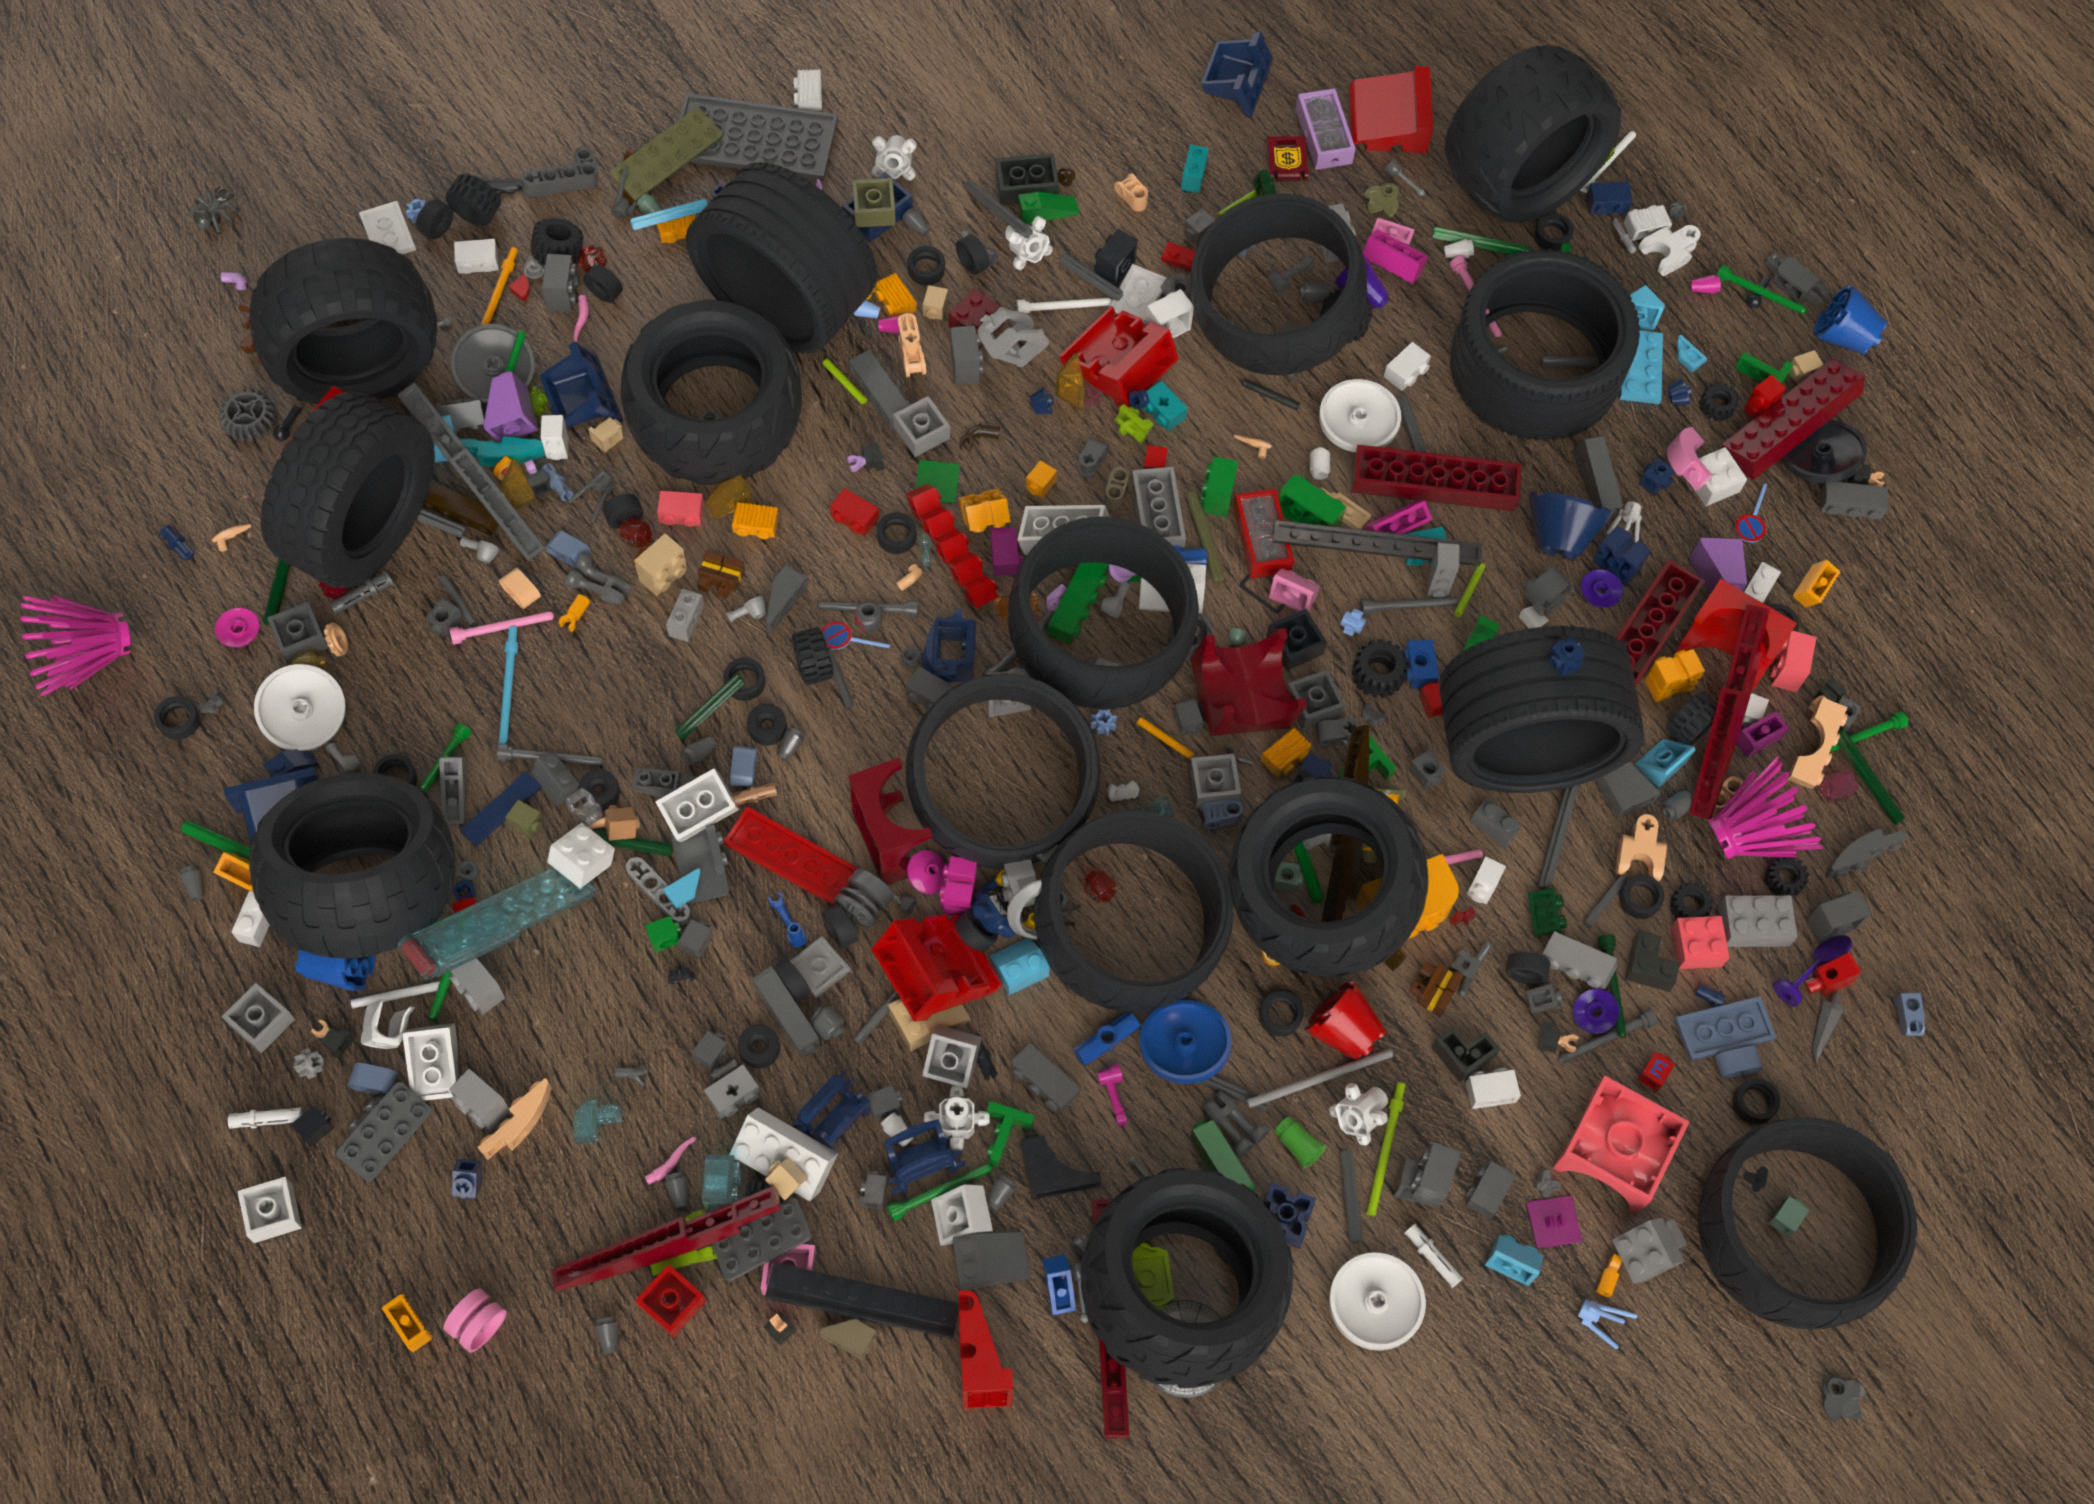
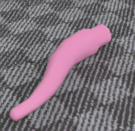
M585 295L578 297L579 317L574 330V341L577 343L580 331L589 315V305Z
M696 1137L685 1141L663 1165L644 1176L648 1185L670 1174L677 1165L683 1151L689 1144L696 1141Z

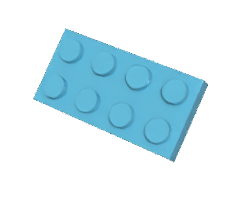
M1640 330L1637 352L1620 389L1619 399L1660 404L1662 398L1663 333Z

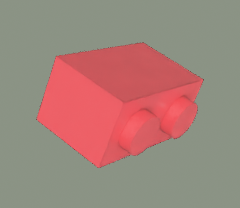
M660 491L657 510L659 523L665 525L681 524L688 527L701 526L704 509L702 494Z

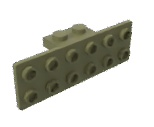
M696 107L612 169L610 176L620 185L624 166H628L624 190L634 201H638L644 194L650 192L721 139L723 133L699 107Z

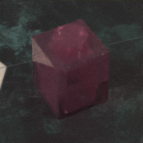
M1850 769L1827 775L1820 784L1821 793L1826 797L1828 803L1852 797L1859 789Z

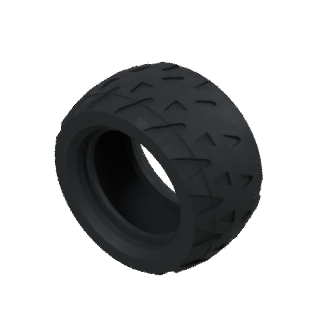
M1540 45L1516 53L1500 63L1469 92L1460 104L1448 127L1445 140V156L1459 186L1480 208L1504 222L1531 221L1550 213L1564 204L1598 172L1617 141L1621 127V109L1607 82L1586 60L1561 46Z
M700 300L672 307L643 326L635 343L630 344L626 354L621 376V402L628 428L645 455L651 461L657 462L667 474L701 485L735 483L747 479L760 470L767 469L776 461L783 449L788 447L796 431L801 413V377L796 358L790 346L777 327L765 316L761 317L752 311L751 308L738 303ZM709 366H727L738 369L753 378L760 387L755 398L743 410L732 416L717 420H696L685 417L670 408L664 401L671 386L681 376L690 371Z
M1322 776L1304 778L1300 783L1282 786L1268 795L1266 801L1252 810L1243 823L1234 843L1229 865V880L1234 907L1248 936L1276 962L1291 970L1312 976L1344 977L1360 971H1367L1384 962L1394 952L1399 950L1412 934L1423 913L1428 893V866L1425 849L1412 821L1383 792L1358 780L1341 776L1340 779ZM1323 834H1341L1363 842L1381 860L1384 866V875L1378 892L1361 911L1342 920L1319 922L1296 915L1280 902L1274 891L1275 878L1281 862L1296 845L1311 837Z
M1183 1167L1169 1168L1155 1176L1143 1177L1129 1185L1107 1205L1106 1209L1096 1220L1082 1256V1299L1094 1334L1104 1342L1107 1353L1117 1363L1139 1373L1140 1378L1154 1384L1178 1385V1388H1198L1227 1380L1242 1372L1256 1362L1268 1349L1284 1323L1291 1302L1293 1289L1292 1255L1278 1218L1272 1210L1269 1211L1260 1201L1258 1195L1242 1183L1240 1185L1224 1177L1222 1173L1208 1169L1200 1171L1188 1170ZM1165 1234H1185L1207 1242L1224 1256L1235 1274L1239 1290L1238 1308L1221 1319L1206 1323L1181 1321L1165 1314L1147 1299L1139 1287L1133 1270V1251L1145 1241Z

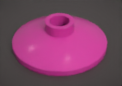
M234 608L226 611L219 617L216 622L215 633L222 644L228 647H242L256 638L260 624L257 616L252 611L244 608Z
M922 850L910 858L907 865V876L914 889L923 894H934L940 891L941 884L944 881L943 872L945 866L942 857L933 851ZM929 868L932 869L933 874L929 872Z

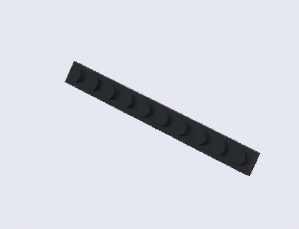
M1275 520L1273 525L1272 543L1432 561L1438 543L1459 544V564L1481 565L1482 544L1279 520Z

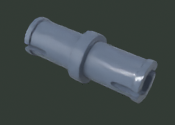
M548 463L550 469L545 464L541 470L546 474L550 487L558 493L562 501H566L565 496L568 500L571 499L573 492L565 483V478L559 475L552 463Z

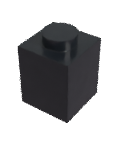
M315 1106L291 1124L310 1147L333 1130V1127L329 1124L332 1120L324 1109L319 1112Z

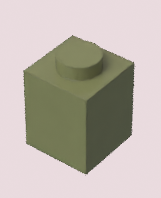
M520 800L515 803L505 816L510 827L529 838L534 833H538L543 826L541 813Z

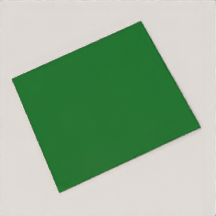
M919 460L915 489L929 484L938 489L941 496L940 502L955 503L960 464Z

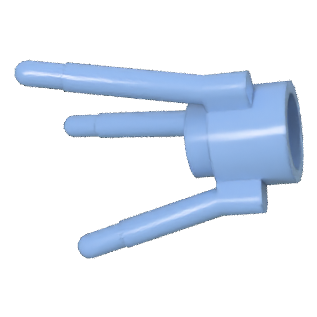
M1585 1299L1578 1314V1317L1583 1319L1581 1324L1589 1327L1608 1344L1618 1349L1619 1346L1592 1324V1321L1597 1323L1599 1317L1603 1316L1624 1324V1319L1607 1312L1634 1319L1638 1317L1637 1314Z

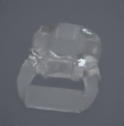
M581 788L566 798L567 808L575 817L578 825L583 823L588 827L603 817L602 808L598 803H595L592 794L586 789ZM583 797H586L587 802H585L580 807L575 808L572 805L575 802L582 799Z

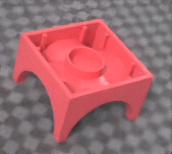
M1604 1076L1592 1090L1588 1098L1589 1103L1553 1169L1560 1173L1564 1171L1580 1172L1604 1182L1619 1192L1629 1204L1628 1211L1637 1215L1651 1202L1689 1121Z

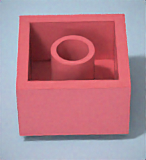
M1796 631L1791 632L1775 658L1777 659L1776 665H1773L1770 672V677H1773L1771 686L1793 692L1799 690L1810 674L1817 637Z
M1722 916L1677 918L1671 926L1676 960L1680 963L1679 969L1723 967L1730 958Z

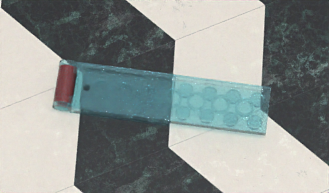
M553 867L426 928L404 936L398 942V947L423 978L429 980L435 976L439 977L519 938L521 931L595 896L596 889L590 882L580 889Z

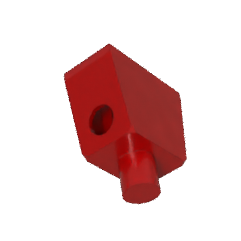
M1849 952L1818 967L1813 973L1812 979L1804 982V986L1809 994L1819 990L1825 996L1854 984L1861 974V970Z

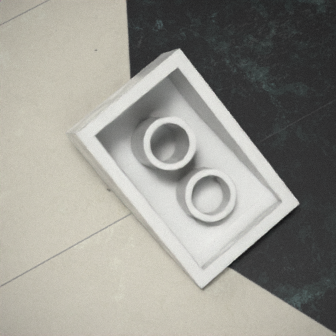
M455 1023L412 1028L403 1032L410 1090L423 1101L453 1097L449 1088L459 1079Z

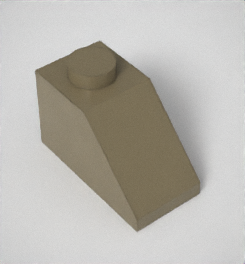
M852 1319L822 1328L820 1336L863 1361L877 1336V1332L874 1330L875 1326L869 1321L862 1320L860 1322L857 1319Z

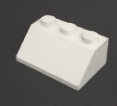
M1187 564L1194 578L1195 590H1197L1198 614H1202L1206 565ZM1141 578L1139 610L1170 612L1160 594L1152 585Z

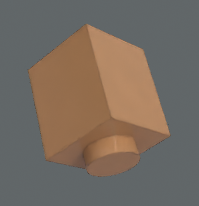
M632 807L605 810V830L609 840L636 838V829H639L640 823L638 815L635 816Z

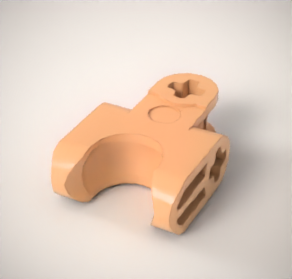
M910 313L902 314L898 317L900 334L898 341L905 376L910 377L911 373L922 372V375H925L926 364L920 345L916 317Z
M1649 814L1640 816L1632 827L1631 836L1621 835L1615 866L1616 874L1625 875V872L1630 867V862L1632 860H1640L1648 867V876L1655 878L1658 882L1661 880L1664 873L1667 844L1657 841L1659 825L1654 816Z

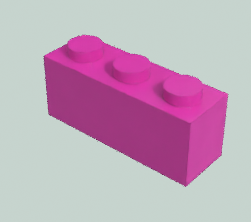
M1379 229L1368 237L1363 251V255L1371 263L1385 268L1386 271L1394 273L1410 283L1415 282L1421 276L1428 258L1427 255Z
M1414 501L1362 526V528L1366 531L1402 535L1431 521L1432 517L1425 501Z

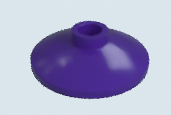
M1594 570L1584 576L1581 582V592L1590 604L1596 607L1607 608L1619 602L1623 594V586L1615 574L1606 570Z
M1591 989L1582 993L1577 998L1573 1007L1574 1019L1578 1026L1586 1032L1593 1034L1604 1033L1616 1024L1619 1017V1005L1614 996L1602 989ZM1596 1010H1601V1015L1595 1017L1594 1012Z

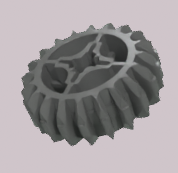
M251 388L249 392H246L245 389L242 390V393L235 391L233 397L227 395L228 401H222L223 407L219 408L220 415L218 416L222 429L225 430L229 437L232 436L235 440L240 438L243 442L249 438L253 442L254 437L261 439V434L268 435L267 429H273L277 411L269 396L263 394L260 390L255 392Z

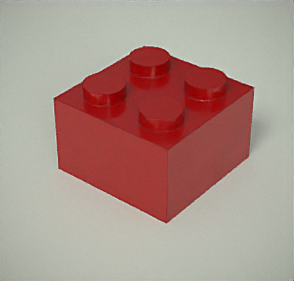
M668 1264L635 1302L645 1314L674 1338L706 1303V1299L699 1290Z

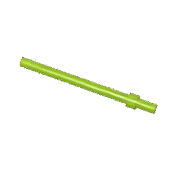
M1402 1082L1396 1083L1394 1096L1390 1099L1388 1107L1390 1109L1389 1118L1366 1212L1368 1216L1372 1217L1376 1216L1399 1112H1402L1404 1105L1402 1099L1406 1084Z

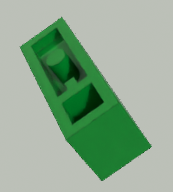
M1039 191L1018 195V212L1021 221L1025 224L1033 223L1037 216L1047 221L1079 215L1076 199L1072 196Z

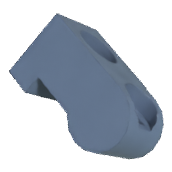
M1901 993L1894 997L1893 1002L1894 1006L1897 1007L1899 1028L1902 1036H1923L1925 1032V1016L1921 993Z

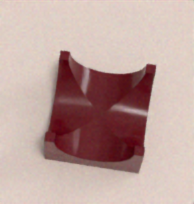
M1286 628L1277 629L1271 636L1257 643L1235 648L1219 647L1215 645L1214 635H1205L1191 656L1190 661L1210 736L1288 729L1307 707L1305 698L1294 700L1286 688L1283 677L1282 652L1288 636Z
M899 757L848 775L852 814L879 879L887 886L908 878L907 865L910 858L905 856V854L915 846L932 839L929 827L907 829L896 825L886 817V814L895 805L904 801L901 790L882 794L888 779L895 772L902 769Z

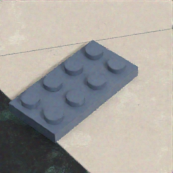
M1760 996L1678 1016L1674 1019L1690 1062L1712 1057L1725 1051L1756 1046L1777 1039Z

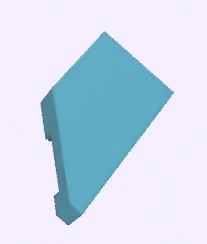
M1679 335L1677 339V359L1693 373L1707 361V358L1687 339Z
M699 868L663 889L675 909L695 898L701 875Z

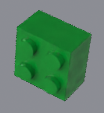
M1214 456L1212 464L1207 465L1200 504L1204 505V513L1227 517L1238 461Z

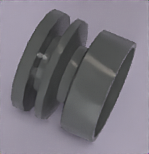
M856 869L847 882L850 888L842 887L840 890L841 894H837L833 901L843 908L849 919L860 926L871 928L875 923L874 919H878L880 916L878 909L885 910L894 898V894L882 880L863 869Z

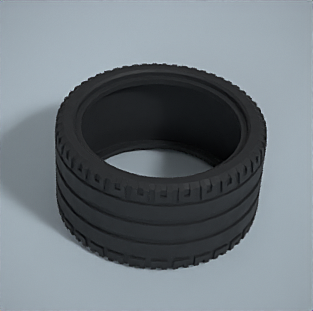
M754 162L743 167L700 214L696 216L686 231V248L688 249L687 252L692 265L716 300L738 303L751 308L752 311L761 317L765 316L777 327L791 350L797 353L808 354L822 349L862 305L866 298L869 297L877 283L878 271L873 253L862 232L847 213L818 186L794 171L772 163Z
M1531 249L1528 252L1524 250L1521 253L1516 252L1512 256L1508 255L1505 259L1501 258L1497 263L1494 262L1491 267L1486 268L1484 273L1480 274L1466 298L1453 338L1450 354V369L1457 392L1461 394V399L1466 401L1467 407H1471V411L1478 414V418L1484 419L1486 424H1491L1493 428H1498L1503 433L1505 431L1509 433L1508 435H1516L1517 438L1525 437L1526 440L1535 439V441H1539V439L1548 441V439H1565L1566 436L1572 437L1574 434H1580L1583 430L1586 431L1589 427H1593L1596 422H1599L1606 415L1615 402L1632 365L1640 338L1639 317H1637L1638 312L1635 310V304L1631 302L1632 298L1627 294L1626 288L1623 289V284L1618 282L1615 276H1611L1608 270L1605 271L1601 265H1596L1594 261L1590 262L1586 257L1582 258L1578 254L1573 255L1568 251L1565 253L1562 250L1539 249L1536 251ZM1537 312L1555 316L1573 325L1589 340L1597 354L1600 367L1586 375L1571 379H1547L1531 375L1512 365L1498 352L1488 335L1486 327L1495 320L1514 313Z
M1545 626L1513 631L1487 639L1463 651L1462 654L1452 659L1444 668L1443 673H1441L1439 682L1440 698L1451 766L1459 779L1477 788L1507 793H1534L1580 785L1605 776L1624 766V764L1628 763L1638 754L1641 746H1643L1644 730L1631 659L1626 646L1618 638L1606 632L1577 626ZM1572 637L1576 643L1578 642L1583 647L1585 655L1581 663L1582 666L1577 671L1560 677L1548 661L1551 647L1560 639L1566 640Z

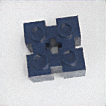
M1617 526L1602 541L1593 562L1603 570H1609L1615 574L1622 585L1626 587L1641 571L1651 551L1644 543L1634 542L1627 530Z
M1271 1183L1263 1204L1269 1211L1272 1210L1281 1223L1287 1245L1299 1249L1308 1224L1303 1223V1221L1308 1222L1316 1198L1298 1192L1295 1197L1288 1194L1289 1188ZM1282 1213H1287V1218L1289 1219H1284L1281 1216Z

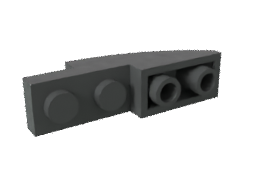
M636 768L632 789L663 798L698 777L683 776L678 771Z
M1880 828L1860 837L1839 855L1829 867L1825 877L1828 879L1835 876L1837 879L1847 875L1849 871L1855 870V872L1866 869L1871 859L1881 855L1883 851L1889 849L1892 852L1900 849L1903 846L1902 843L1908 838L1905 830L1884 836Z

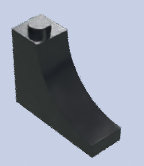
M1031 1134L1021 1140V1150L1032 1200L1101 1187L1102 1179L1100 1172H1081L1064 1165L1049 1149L1045 1136Z

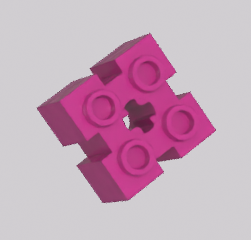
M950 856L949 864L945 863L944 881L940 889V906H944V914L955 915L959 913L962 915L967 909L971 908L977 878V862Z

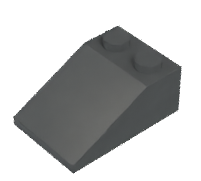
M1023 1232L978 1233L953 1237V1250L960 1291L1030 1280Z

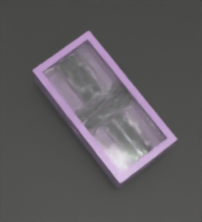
M1336 89L1298 94L1295 110L1306 138L1315 170L1352 164L1356 149Z

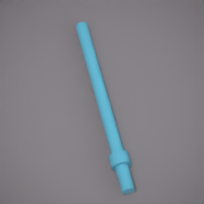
M515 626L509 627L508 641L505 642L506 664L498 746L500 743L507 744L514 662L515 654L518 652V643L516 642L517 627Z

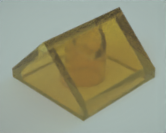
M1073 354L1057 373L1055 396L1080 411L1083 410L1085 387L1078 354Z

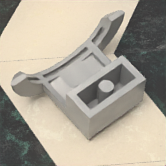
M1031 859L1004 864L1005 874H1001L1003 887L1006 888H1002L1004 901H1008L1009 904L1007 906L1009 926L1020 936L1038 939L1035 929L1024 926L1021 911L1023 907L1034 905L1035 897L1039 895L1042 889L1041 880L1036 881Z

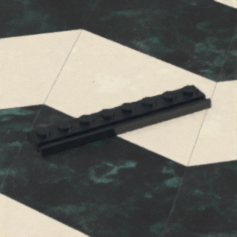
M774 1262L771 1264L766 1295L764 1299L949 1339L954 1338V1328L956 1327L959 1307L958 1302Z

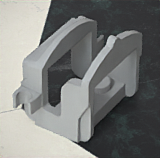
M1000 307L994 314L990 316L985 315L980 319L983 324L978 328V337L989 355L994 359H1000L1015 364L1018 367H1024L1049 345L1048 338L1044 334L1043 329L1030 330L1034 327V322L1024 312ZM1007 318L1018 322L1012 328L1006 329L998 338L995 339L993 336V332ZM1018 341H1027V343L1020 348Z

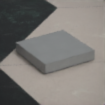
M823 936L790 961L803 976L811 990L810 993L815 998H818L851 971L848 964Z

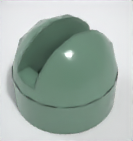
M1231 628L1228 635L1230 643L1235 646L1241 645L1245 640L1246 632L1241 629Z

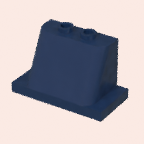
M1261 31L1254 32L1251 39L1217 41L1201 82V86L1206 94L1238 102L1245 116H1253L1273 61Z
M574 341L568 345L572 354L539 375L545 389L544 395L552 406V414L563 415L566 428L602 416L607 419L611 417L620 423L624 421L598 356Z
M311 767L224 788V795L236 814L243 813L251 843L253 835L257 832L259 821L280 799L293 790L321 778L315 768Z

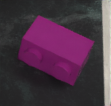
M1016 527L991 529L993 576L1017 574L1023 558L1022 554H1018V548L1021 547L1018 542Z
M1776 711L1743 729L1739 733L1736 744L1748 758L1781 740L1789 727Z

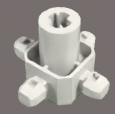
M894 135L887 142L880 136H876L872 140V144L877 150L876 165L872 169V175L875 178L880 177L885 172L893 179H897L901 175L909 181L915 178L916 173L911 167L912 152L917 144L913 139L905 140L901 136Z
M1040 216L1034 219L1032 226L1028 225L1033 230V234L1029 238H1024L1010 225L1006 228L1005 236L1010 242V250L1017 255L1013 261V267L1018 270H1022L1025 267L1027 260L1036 263L1042 259L1043 255H1051L1053 248L1049 245V237L1042 232L1046 220Z
M1350 1083L1345 1087L1346 1097L1338 1104H1333L1329 1107V1113L1332 1117L1338 1119L1340 1128L1346 1134L1356 1135L1360 1145H1368L1371 1142L1370 1132L1378 1125L1385 1124L1388 1120L1387 1114L1381 1111L1387 1105L1388 1098L1385 1092L1378 1087H1372L1366 1093L1361 1094L1358 1086Z
M952 1086L950 1098L944 1099L939 1104V1113H935V1111L924 1113V1123L939 1119L945 1138L950 1139L951 1150L956 1152L962 1151L964 1139H969L974 1134V1124H978V1126L989 1124V1113L986 1111L974 1113V1103L969 1098H964L963 1088Z

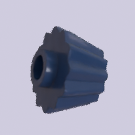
M1683 378L1678 379L1667 387L1672 405L1690 404L1689 396H1692L1688 384L1685 385Z
M1045 387L1030 396L1035 414H1053V397L1051 393H1047Z

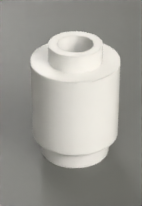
M1322 447L1315 448L1310 452V473L1314 479H1325L1330 473V452Z

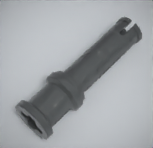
M384 569L382 574L372 579H366L364 585L329 604L337 615L339 612L370 595L377 596L380 591L395 585Z

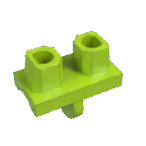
M1125 404L1120 406L1119 414L1114 420L1121 426L1119 433L1123 436L1129 433L1141 444L1151 431L1153 422L1149 419L1142 420L1139 417L1138 409L1128 408Z

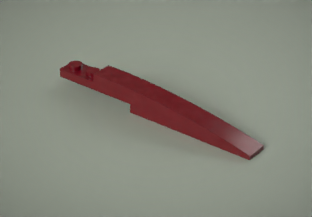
M1746 604L1725 688H1721L1689 815L1706 819L1712 818L1738 740L1762 655L1759 651L1770 612L1768 608Z
M772 1186L688 1221L683 1216L556 1267L552 1269L553 1288L555 1291L627 1273L741 1233L740 1226L781 1210L778 1190L775 1186Z
M1092 1199L1093 1227L1100 1214L1113 1199ZM1098 1338L1104 1439L1129 1438L1125 1366L1117 1363L1107 1353L1106 1345Z

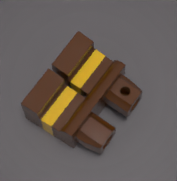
M705 550L701 568L698 569V590L709 592L711 585L717 587L716 595L727 598L731 591L736 592L745 573L744 561L728 556L724 558V555Z
M1425 962L1419 975L1430 981L1426 985L1416 979L1409 992L1419 998L1418 1004L1441 1017L1464 975L1457 971L1453 973L1445 969L1441 963L1436 967Z

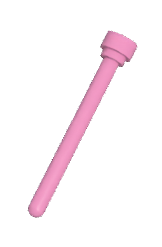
M1458 256L1450 262V266L1453 272L1456 271L1457 274H1460L1470 292L1474 283L1466 270L1467 262L1465 258ZM1495 321L1488 325L1494 336H1501V330Z
M549 611L468 629L458 628V626L449 629L453 645L462 643L467 637L509 629L510 626L519 627L552 620L554 614Z

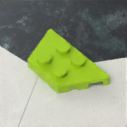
M1142 1243L1133 1251L1135 1278L1147 1299L1160 1309L1175 1298L1168 1252L1158 1247H1150L1147 1243Z

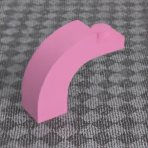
M1693 427L1683 429L1668 445L1667 457L1678 476L1683 475L1695 490H1699L1713 475L1695 453L1704 441Z

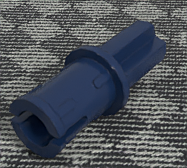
M166 525L160 530V535L168 542L169 548L175 550L184 561H190L194 556V552L187 546L185 539L179 536L170 525Z

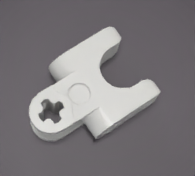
M1693 225L1684 226L1674 233L1668 227H1664L1645 237L1641 241L1639 249L1643 254L1660 252L1665 256L1657 270L1662 276H1665L1690 261L1692 258L1690 252L1695 249L1696 242L1699 240L1701 233Z

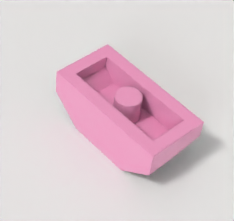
M1377 218L1372 233L1379 229L1409 246L1415 229Z

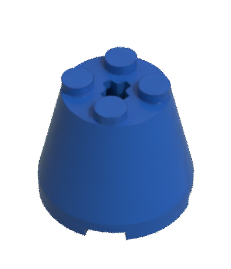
M1847 285L1831 298L1833 302L1829 304L1825 312L1822 311L1813 329V334L1821 341L1864 355L1872 345L1877 346L1882 340L1880 334L1887 326L1888 321L1877 312L1858 289Z
M298 950V960L296 961L295 969L297 973H302L306 978L349 991H361L366 988L365 982L368 974L373 975L376 955L340 959L323 957Z

